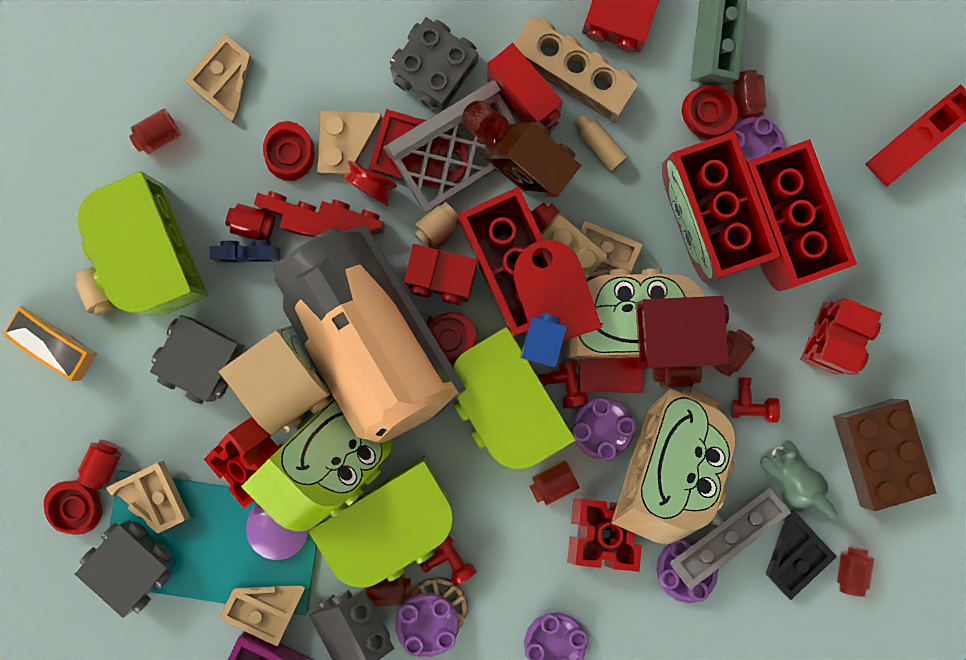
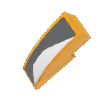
M23 307L17 309L3 333L22 350L70 381H81L97 355L96 352L75 341L73 336Z

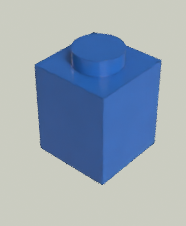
M540 313L539 318L532 317L520 358L556 367L567 326L559 324L561 318L545 313Z

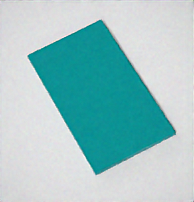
M118 471L117 482L136 472ZM172 478L190 518L160 533H156L150 528L142 517L132 513L128 509L129 504L117 494L114 496L110 526L114 523L119 525L128 520L140 523L147 529V536L156 544L161 543L166 546L172 553L171 557L177 562L170 570L173 576L160 589L155 586L151 593L226 604L234 588L303 585L306 589L294 614L306 616L309 610L308 603L317 545L310 533H308L307 541L299 552L287 559L272 560L264 558L254 551L247 539L246 524L248 516L258 503L254 501L244 509L228 490L230 486Z

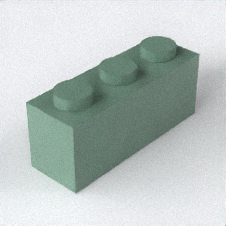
M747 0L699 1L691 81L721 86L739 80Z

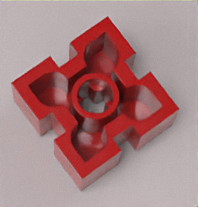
M413 244L404 283L407 284L410 292L414 295L430 298L431 293L442 295L441 299L443 302L461 306L462 301L469 302L478 266L477 259Z
M847 298L838 299L835 302H823L814 323L816 327L812 337L808 338L800 360L833 374H858L868 362L869 353L865 349L868 340L873 341L880 332L881 323H879L882 313Z
M250 417L228 432L219 442V445L204 458L219 479L224 477L231 485L228 490L244 509L255 500L241 486L283 446L282 444L277 446L270 438L272 435L265 431L253 417Z
M573 498L571 524L578 525L577 537H569L568 563L577 566L601 568L602 560H605L604 566L615 570L640 572L642 545L634 544L635 533L611 523L617 503L610 502L609 510H606L607 501ZM604 528L605 530H610V536L605 537L603 540L601 538L602 530Z

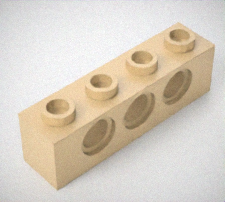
M531 16L514 43L545 80L614 123L639 84L634 81L635 78L631 73L624 69L617 70L610 66L604 56L597 52H592L591 54L582 48L581 43L577 39L569 35L564 37L555 31V27L544 19L537 20ZM545 46H551L557 51V54L546 56L541 52V49ZM572 62L579 63L583 71L573 73L568 69L567 65ZM596 79H604L608 82L610 88L600 90L595 86L594 81Z

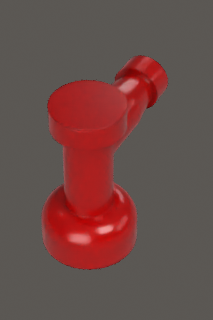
M577 361L559 364V371L538 374V379L542 386L565 382L568 395H565L562 400L564 408L589 404L587 395L579 390L575 369L578 367Z
M739 378V400H732L731 417L739 419L740 416H764L767 422L778 423L780 418L779 399L767 398L764 404L752 403L750 388L752 378Z
M450 535L443 543L436 547L437 552L433 556L420 563V567L427 573L433 567L448 561L453 569L451 579L455 586L471 578L477 571L472 564H464L452 545L454 540Z

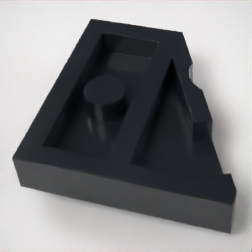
M790 510L791 514L785 518L765 575L789 600H792L837 556L795 511Z

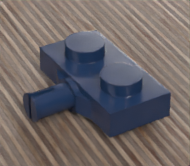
M254 240L252 241V246H241L239 241H220V246H210V259L216 262H279L280 249L271 246V241Z

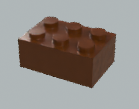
M537 121L535 123L525 122L502 125L480 154L528 195L558 198L582 166L574 159L576 156L574 151L565 144L560 143L558 145L550 138V130Z
M889 399L833 416L860 507L879 511L937 494L908 400Z

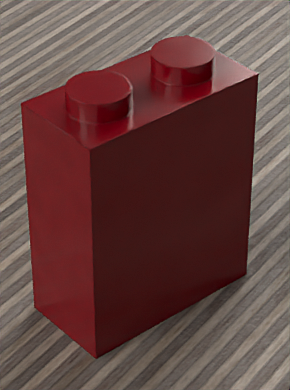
M724 296L643 299L635 303L640 370L729 364L728 358L732 354V344L726 334V324L729 322V308L727 304H724Z

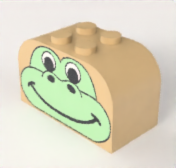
M629 269L611 270L610 274L595 277L588 281L587 284L602 328L565 340L566 359L639 358L635 303L643 299L703 297L704 294L700 287L690 278L678 274H662V269L642 270V274L630 275Z
M292 325L275 330L218 371L251 416L271 435L276 434L281 429L287 434L303 422L306 418L304 415L306 411L310 409L314 414L326 406L332 399L328 386Z
M671 388L647 410L611 523L661 544L677 542L708 525L725 501L726 491H723L725 481L731 476L734 469V462L731 460L736 440L734 429L728 418L718 409Z

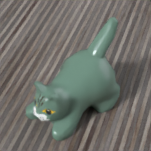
M786 440L783 442L782 447L775 448L772 452V458H761L760 464L762 468L783 485L784 491L781 493L783 502L790 509L802 511L804 508L815 505L831 518L837 517V511L825 497L828 492L827 481L820 472L808 467L791 441Z

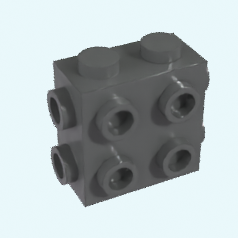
M425 17L421 24L416 23L411 29L407 38L409 41L404 49L399 48L392 56L390 70L394 78L393 83L405 92L412 90L420 96L418 98L419 101L429 109L434 110L436 107L443 111L478 63V52L475 51L477 49L476 46L468 39L461 37L459 40L452 35L450 28L439 20L433 22Z
M180 315L178 319H174L169 325L166 333L169 337L164 346L159 347L154 353L151 363L154 365L150 373L158 376L157 382L165 387L175 389L177 386L187 392L185 397L196 403L203 404L204 401L212 402L217 398L220 399L225 394L229 385L218 371L243 353L241 352L245 345L189 316Z
M131 520L119 525L117 523L112 524L101 536L104 540L97 549L95 547L91 548L80 559L79 562L82 566L74 574L122 618L133 611L138 614L151 601L148 594L155 586L158 589L162 588L173 576L170 570L177 563L171 557L172 553L166 546L161 543L156 544L147 536L148 531L144 526Z
M348 589L337 596L332 594L318 602L317 606L319 609L309 615L332 660H380L395 649L390 640L388 629L380 622L375 612V605L364 590L351 593Z

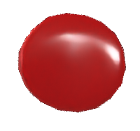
M706 85L692 90L685 97L681 113L687 127L694 134L704 139H712L723 135L733 127L738 116V108L732 95L725 89L717 85Z
M291 121L279 122L268 130L263 142V155L268 170L275 177L284 181H295L310 171L315 156L314 144L307 131L298 123Z
M349 160V171L344 175L343 179L388 207L389 193L392 189L397 188V184L387 177Z
M456 312L443 313L433 318L427 324L450 364H455L465 351L475 346V327L471 320L463 314Z
M77 480L64 481L55 484L45 495L44 513L49 524L56 531L79 535L93 530L98 525L102 517V504L95 489L84 486Z

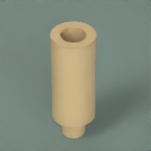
M583 114L575 121L581 129L580 137L610 172L614 171L628 158L596 119L591 122Z

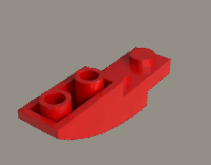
M960 84L865 163L885 187L894 182L966 122V89Z
M269 191L268 195L257 193L254 205L259 209L281 216L282 220L279 227L283 230L301 236L315 238L331 228L349 230L362 225H366L372 235L384 232L385 229L384 223L379 220L380 215L362 209L361 214L350 211L349 204L332 199L331 204L322 201L318 213L315 212L317 207L298 201L297 206L286 202V196L273 191Z

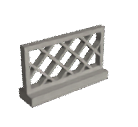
M495 79L383 147L387 156L394 162L423 212H427L495 169L490 163L485 167L472 165L476 147L485 149L487 146L477 143L481 125L496 129L497 133L502 125H504V120L506 124H516L499 94L501 90ZM493 102L501 113L498 125L482 121L485 107ZM479 112L477 119L470 117L475 113ZM462 121L476 124L472 141L456 137L458 125ZM453 128L451 135L443 134ZM436 137L450 140L446 157L429 153L432 140ZM455 142L471 146L467 163L451 159ZM426 144L425 152L417 150ZM410 153L424 156L420 174L409 172L401 159ZM428 158L445 162L441 179L424 175ZM450 163L466 167L463 181L458 184L446 181ZM471 169L478 170L476 173L469 176ZM412 177L419 178L417 185L415 184ZM423 179L440 184L437 197L428 203L421 194ZM445 185L452 187L443 193Z

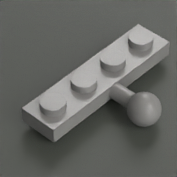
M768 488L726 521L717 511L715 517L710 522L715 529L669 564L689 590H691L791 514V512L774 491Z

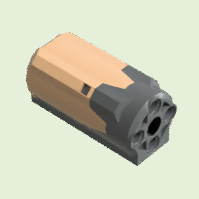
M366 225L349 230L328 229L299 246L274 266L276 273L275 282L284 295L283 310L357 438L374 443H383L396 438L438 416L466 390Z

